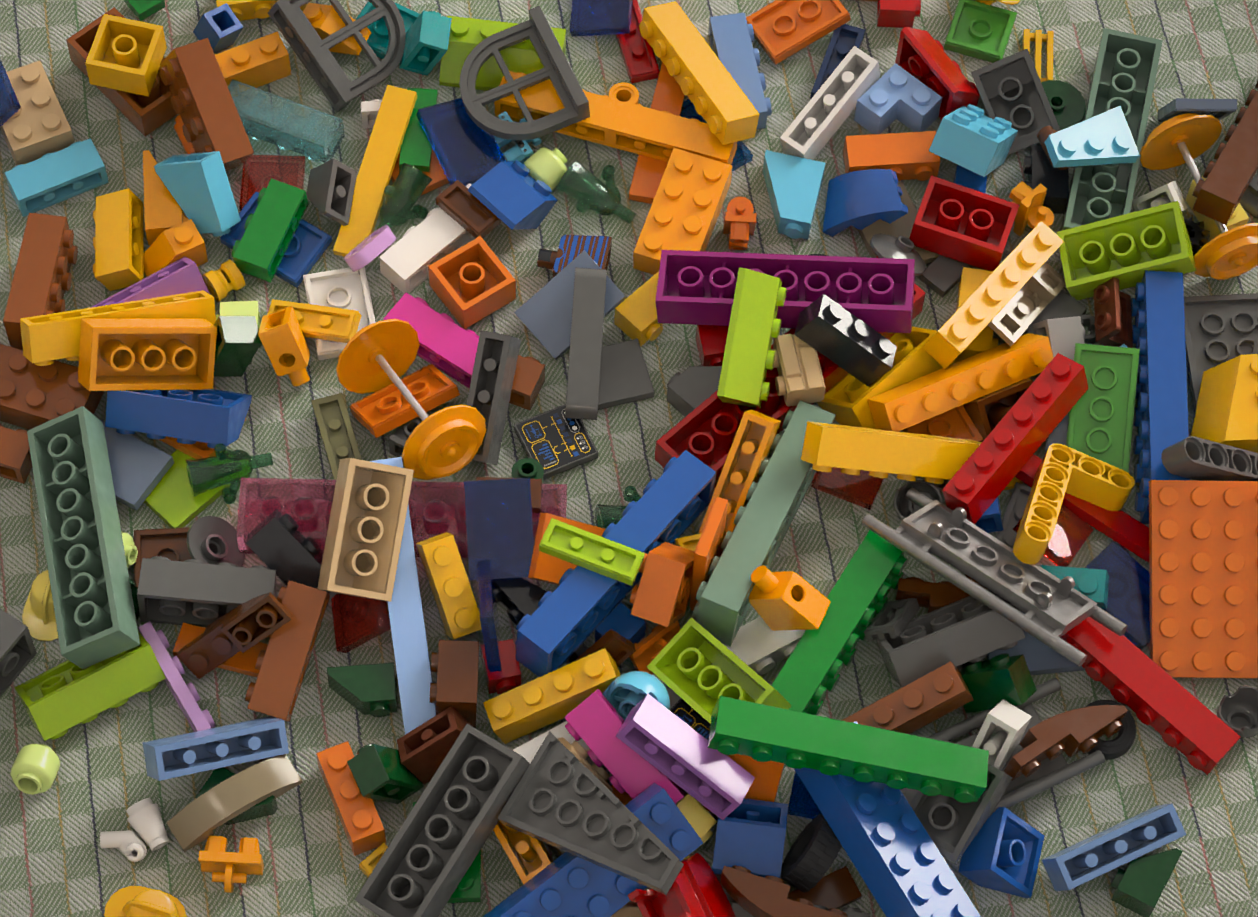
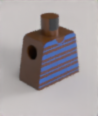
M563 235L560 239L558 252L540 248L537 267L552 269L553 277H555L585 250L601 269L607 270L611 256L612 237Z

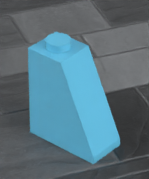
M766 150L763 175L778 233L793 239L803 238L808 240L823 182L825 162Z
M220 151L172 155L154 166L157 175L189 220L192 219L200 234L212 233L214 237L222 236L231 231L230 227L241 221Z

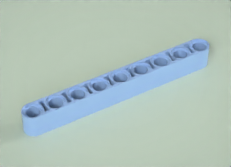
M402 457L370 461L404 468ZM409 504L391 602L387 601L405 735L436 716V704L429 703L430 683H433Z

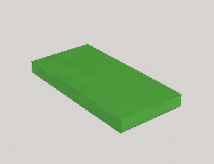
M1076 343L1074 361L1084 366L1089 389L1069 411L1066 446L1129 473L1140 349Z

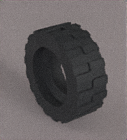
M819 814L806 825L792 844L782 863L780 878L803 893L814 888L824 877L842 847L823 815Z

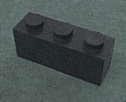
M825 294L800 312L794 335L866 386L871 385L892 369L897 346Z
M276 509L248 534L246 544L271 570H276V575L286 586L290 580L317 589L323 556L320 554L321 548L311 537L305 538L297 530L299 526L289 514L285 513L282 515ZM328 592L331 595L330 599L337 594L333 592Z

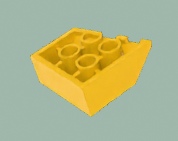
M1258 354L1239 355L1203 372L1191 436L1258 453Z

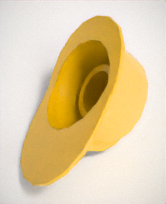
M128 886L119 889L108 900L104 913L105 917H187L184 906L176 897L161 890L142 886Z

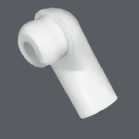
M133 831L100 832L101 848H119L127 859L132 862L141 861L146 856L147 849L145 843Z

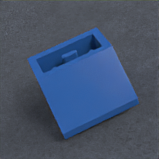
M744 798L741 805L724 820L718 817L712 863L714 874H722L724 866L732 867L737 865L749 869L751 874L765 878V876L769 875L780 878L788 804Z

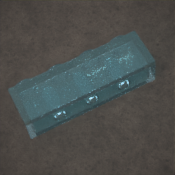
M233 79L228 86L245 131L253 139L275 144L284 151L297 152L315 162L321 161L325 163L333 159L345 137L343 119Z

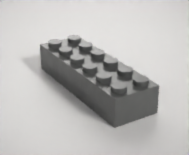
M466 724L356 896L355 901L379 917H438L499 821L498 816L530 763L520 754L471 725Z

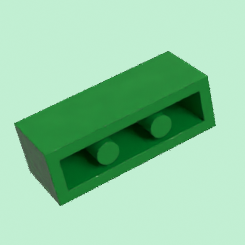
M272 178L267 188H262L260 191L255 213H251L248 216L244 227L245 233L241 240L235 242L231 254L240 272L270 283L309 205L305 190Z

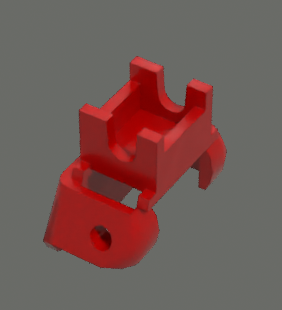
M699 853L681 861L684 865L667 895L649 887L648 890L636 889L628 894L630 901L637 903L643 917H736L717 877Z

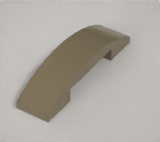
M1045 262L990 321L988 326L1009 346H1012L1042 310L1065 287V279L1050 264Z
M286 754L275 756L255 764L211 788L174 815L167 822V825L182 850L186 852L208 839V836H213V830L272 795L278 798L303 783Z

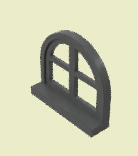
M312 0L277 1L268 12L269 16L336 113L344 109L355 98L383 82L396 69L402 59L406 42L405 26L393 0H368L376 9L355 21L351 20L338 0H329L346 26L323 40L300 9L301 6ZM383 18L388 29L389 42L386 55L380 62L360 31ZM353 35L375 68L351 82L329 49Z
M540 6L528 10L530 20L493 34L480 42L467 56L461 69L460 93L467 114L477 126L499 138L531 140L590 117L589 101ZM530 39L544 68L513 80L499 51ZM491 56H494L507 83L476 95L477 75L483 64ZM550 79L564 109L533 120L519 91ZM513 94L527 122H509L499 119L490 114L483 106Z

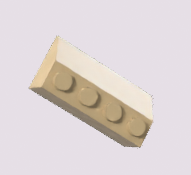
M354 458L340 459L317 589L391 602L414 470Z

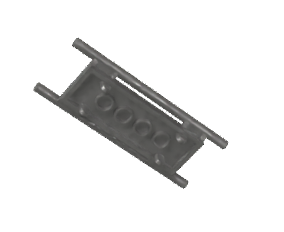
M913 487L908 490L905 498L921 509L903 519L896 530L890 528L869 513L862 520L861 524L1079 667L1085 662L1087 655L1061 639L1062 635L1088 617L1096 620L1119 636H1122L1128 625L1098 607L1095 601L1074 589L1075 581L1072 577L1067 576L1060 580L1037 564L1029 565L1021 562L1015 557L1012 548L968 521L964 508L958 507L955 510H951L939 501H933ZM932 554H935L936 556L940 557L941 559H943L944 561H946L947 563H949L950 565H952V566L955 567L956 569L960 570L961 572H963L964 574H966L967 576H969L970 578H972V579L975 580L976 582L980 583L981 585H983L984 587H986L987 589H989L990 591H992V592L995 593L996 595L1000 596L1001 598H1003L1004 600H1006L1007 602H1009L1010 604H1012L1013 606H1015L1016 608L1020 609L1021 611H1023V612L1026 613V614L1024 615L1023 613H1021L1020 611H1018V610L1015 609L1014 607L1010 606L1009 604H1007L1006 602H1004L1003 600H1001L1000 598H998V597L995 596L994 594L990 593L989 591H987L986 589H984L983 587H981L980 585H978V584L975 583L974 581L970 580L969 578H967L966 576H964L963 574H961L960 572H958V571L955 570L954 568L950 567L949 565H947L946 563H944L943 561H941L940 559H938L937 557H935V556L932 555Z

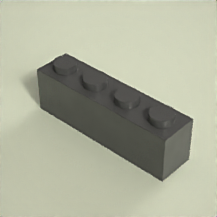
M480 331L466 405L475 407L484 416L486 433L482 445L472 461L493 465L498 464L521 339L510 335Z

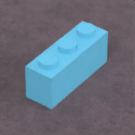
M91 138L82 142H75L67 148L54 153H47L37 160L17 165L12 170L4 172L9 190L23 217L29 215V213L37 212L109 183L105 165Z

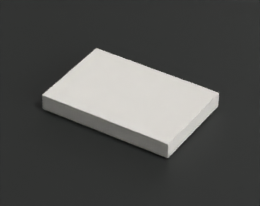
M365 266L355 272L349 267L303 275L308 304L359 311L362 316L357 332L366 326L376 323ZM315 339L318 360L339 357L347 343Z

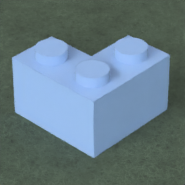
M895 63L857 100L854 121L872 134H881L895 119L913 132H923L938 118L942 97Z

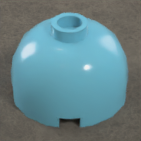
M631 671L621 674L603 692V695L624 720L631 709L647 694H650L670 710V697L664 684L647 672Z

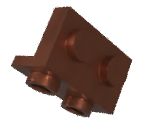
M1113 277L1094 289L1096 343L1120 347L1125 344L1128 348H1133L1131 297L1119 291V279Z

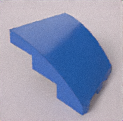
M891 169L860 170L845 173L829 180L823 233L833 237L850 226L862 230L879 219L890 224L907 214L908 207L901 201L900 196L903 193L901 187L898 186L896 172Z

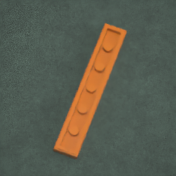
M662 62L651 109L668 111L674 115L681 116L685 95L680 85L673 76H670ZM639 154L628 200L652 204L668 162Z

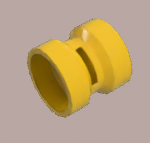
M230 259L222 263L220 269L216 271L210 270L202 275L208 291L218 302L226 298L228 292L232 290L238 291L246 286L242 273Z

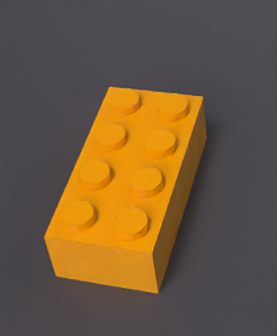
M673 148L633 252L634 269L655 275L660 268L662 250L706 251L731 184L732 165Z
M81 318L78 382L88 391L213 389L217 327L205 318Z

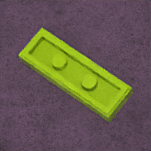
M551 518L539 544V551L630 586L633 585L645 557V553L553 518Z

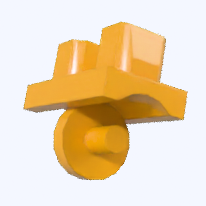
M1021 181L1010 192L1009 198L1013 200L1012 203L1019 205L1013 232L1019 237L1024 233L1027 224L1033 229L1040 221L1044 222L1049 228L1054 223L1053 212L1050 208L1043 206L1047 188L1041 183L1035 189H1032L1025 182Z
M210 835L208 836L204 851L199 850L198 861L201 863V872H213L212 882H224L225 893L233 892L234 883L246 884L247 874L263 875L264 863L257 838H240L239 853L226 852L227 838Z

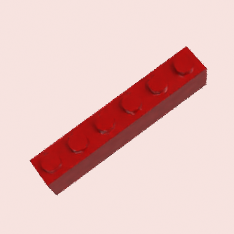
M1057 353L942 489L946 506L949 509L964 508L967 513L966 519L975 525L1089 389L1083 365Z
M1091 617L1086 618L1060 637L1087 655L1085 662L1081 666L1085 668L1090 678L1101 682L1108 688L1118 702L1125 703L1131 708L1142 723L1154 728L1167 745L1177 748L1197 770H1202L1208 775L1241 738V736L1125 636L1117 635Z

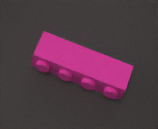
M405 293L383 320L398 319L408 322L418 333L420 345L417 355L467 388H470L479 336L470 329L465 330L455 324L454 320L447 314H439L430 308L429 304L422 298H414Z
M599 689L564 717L568 721L565 725L568 732L576 741H579L581 738L590 748L587 751L589 757L599 768L604 765L612 774L609 777L610 782L621 794L626 791L634 799L653 783H656L665 789L675 804L684 797L685 792L680 786L616 737L625 720Z

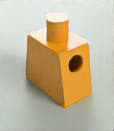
M290 306L263 316L258 336L277 376L288 374L294 387L305 384L310 380L306 370L310 351L293 307Z
M762 565L752 572L751 581L755 585L749 595V603L772 631L819 629L831 603L828 598L793 571L771 572L766 566Z

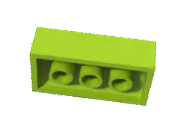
M447 16L452 18L448 50L441 58L439 85L460 88L461 69L470 52L484 39L518 25V23ZM551 27L565 54L566 29ZM530 39L499 51L509 71L522 72L527 75L544 68ZM491 56L481 67L476 79V90L488 91L500 85L503 74L494 56Z
M1178 201L1056 232L1064 241L1059 250L1066 288L1077 301L1093 297L1094 289L1113 277L1119 279V290L1136 286L1137 282H1142L1145 270L1181 272L1183 274L1196 271L1190 238Z
M739 267L717 396L723 403L761 408V402H767L770 382H765L767 369L773 370L776 351L771 350L773 338H778L781 326V319H776L778 306H784L786 288L781 287L782 281L778 277Z
M692 617L647 666L653 674L710 724L712 710L719 696L783 709H789L792 706L774 687Z
M139 632V646L84 669L67 660L14 687L44 741L64 736L69 728L79 723L85 724L93 721L100 712L110 707H120L129 700V697L139 692L151 691L158 686L160 681L166 679L150 644Z

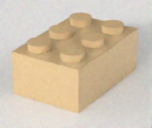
M40 60L0 74V130L16 166L27 164L47 153L57 152L75 143L70 125Z

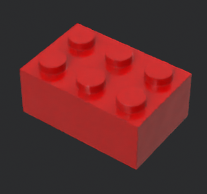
M931 175L909 239L916 247L987 271H994L999 266L1019 205Z

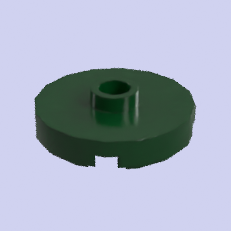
M1048 80L1042 82L1060 130L1082 122L1086 109L1085 100L1081 92L1073 85L1063 81Z

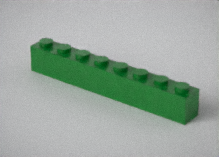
M719 696L712 710L708 748L718 750L725 755L740 754L750 756L760 762L775 761L785 763L788 767L795 769L805 767L819 770L825 775L833 776L839 774L853 777L859 782L874 781L884 783L893 789L908 788L918 790L928 796L943 795L953 797L956 801L963 803L977 802L987 787L988 750Z

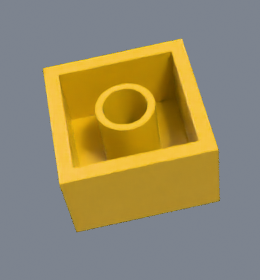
M104 14L85 62L89 83L149 97L167 48L163 26Z

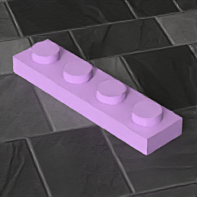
M150 621L139 626V633L150 644L166 679L164 681L192 730L196 732L216 727L207 709L201 711L197 701L200 700V697L192 682L186 684L181 675L185 671L178 657L174 656L171 658L166 648L170 647L163 631L161 629L155 631Z

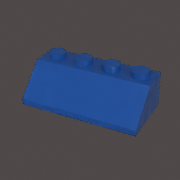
M216 389L107 391L105 427L116 428V432L120 434L142 432L147 433V437L151 439H164L167 436L177 438V442L182 444H194L198 441L207 443L209 448L224 449L229 444L238 440L252 401V395Z

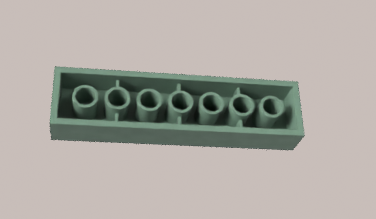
M1107 28L1103 29L1084 120L1121 106L1140 156L1135 163L1074 166L1069 199L1061 231L1130 213L1141 158L1140 151L1143 147L1163 40Z
M801 400L795 411H788L782 426L785 430L782 435L777 433L770 451L773 453L770 459L765 457L758 473L761 477L758 483L753 481L746 496L748 503L746 507L740 506L733 523L736 526L733 532L728 531L721 545L723 552L720 557H714L708 572L711 576L708 582L702 581L695 599L698 601L692 617L696 618V621L721 643L730 647L751 606L749 595L755 585L751 581V574L757 567L762 565L768 569L770 568L817 472L812 469L813 464L801 460L807 421L834 424L836 414Z
M81 406L28 430L27 435L60 651L63 657L84 669L139 646L140 640L104 425L95 415Z

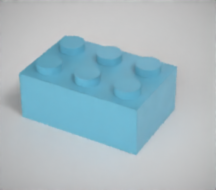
M968 104L967 107L962 106L942 118L929 152L985 177L1004 164L1018 130L1011 128V122L1000 117H995V119L984 115L985 111L983 109Z

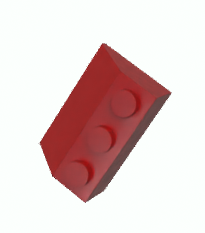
M910 27L901 29L895 63L942 97L938 116L942 121L944 116L962 106L967 107L968 104L977 106L980 94L976 85L966 79L957 62L951 60L944 52L942 44L938 40H934L928 31Z

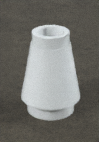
M151 798L143 799L126 810L129 816L127 821L147 846L150 847L151 851H156L170 842L158 804H153Z

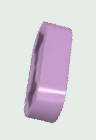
M388 225L382 226L352 249L344 257V260L350 269L355 272L369 264L396 240V236Z

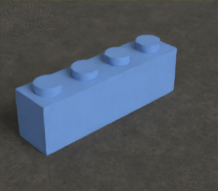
M745 12L709 17L708 36L712 51L760 114L757 129L766 128L767 116H770L772 113L769 97L764 98L763 91L766 90L764 73H759L757 66H760V56L758 48H753L752 46L754 41L752 24H747Z
M273 716L143 742L147 776L158 781L289 753L285 722Z
M1172 803L1157 805L1042 859V862L1055 891L1071 890L1181 838L1186 833Z

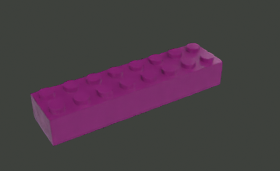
M662 250L656 292L658 323L729 326L739 267L781 279V287L786 288L784 306H778L776 319H781L780 328L796 329L800 312L825 294L877 332L911 333L915 259Z

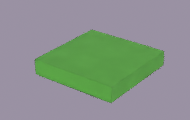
M959 0L944 49L992 63L1003 59L1017 13L973 0Z

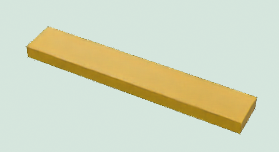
M391 85L386 87L356 178L349 224L346 226L341 225L333 248L335 255L345 257L374 231L417 99V92Z

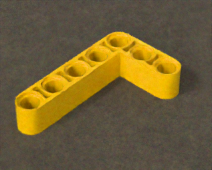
M1062 444L1050 445L1037 469L1013 546L1015 557L1029 565L1037 564L1040 561L1053 536L1065 492L1106 510L1119 511L1123 508L1135 485L1134 478L1120 468Z

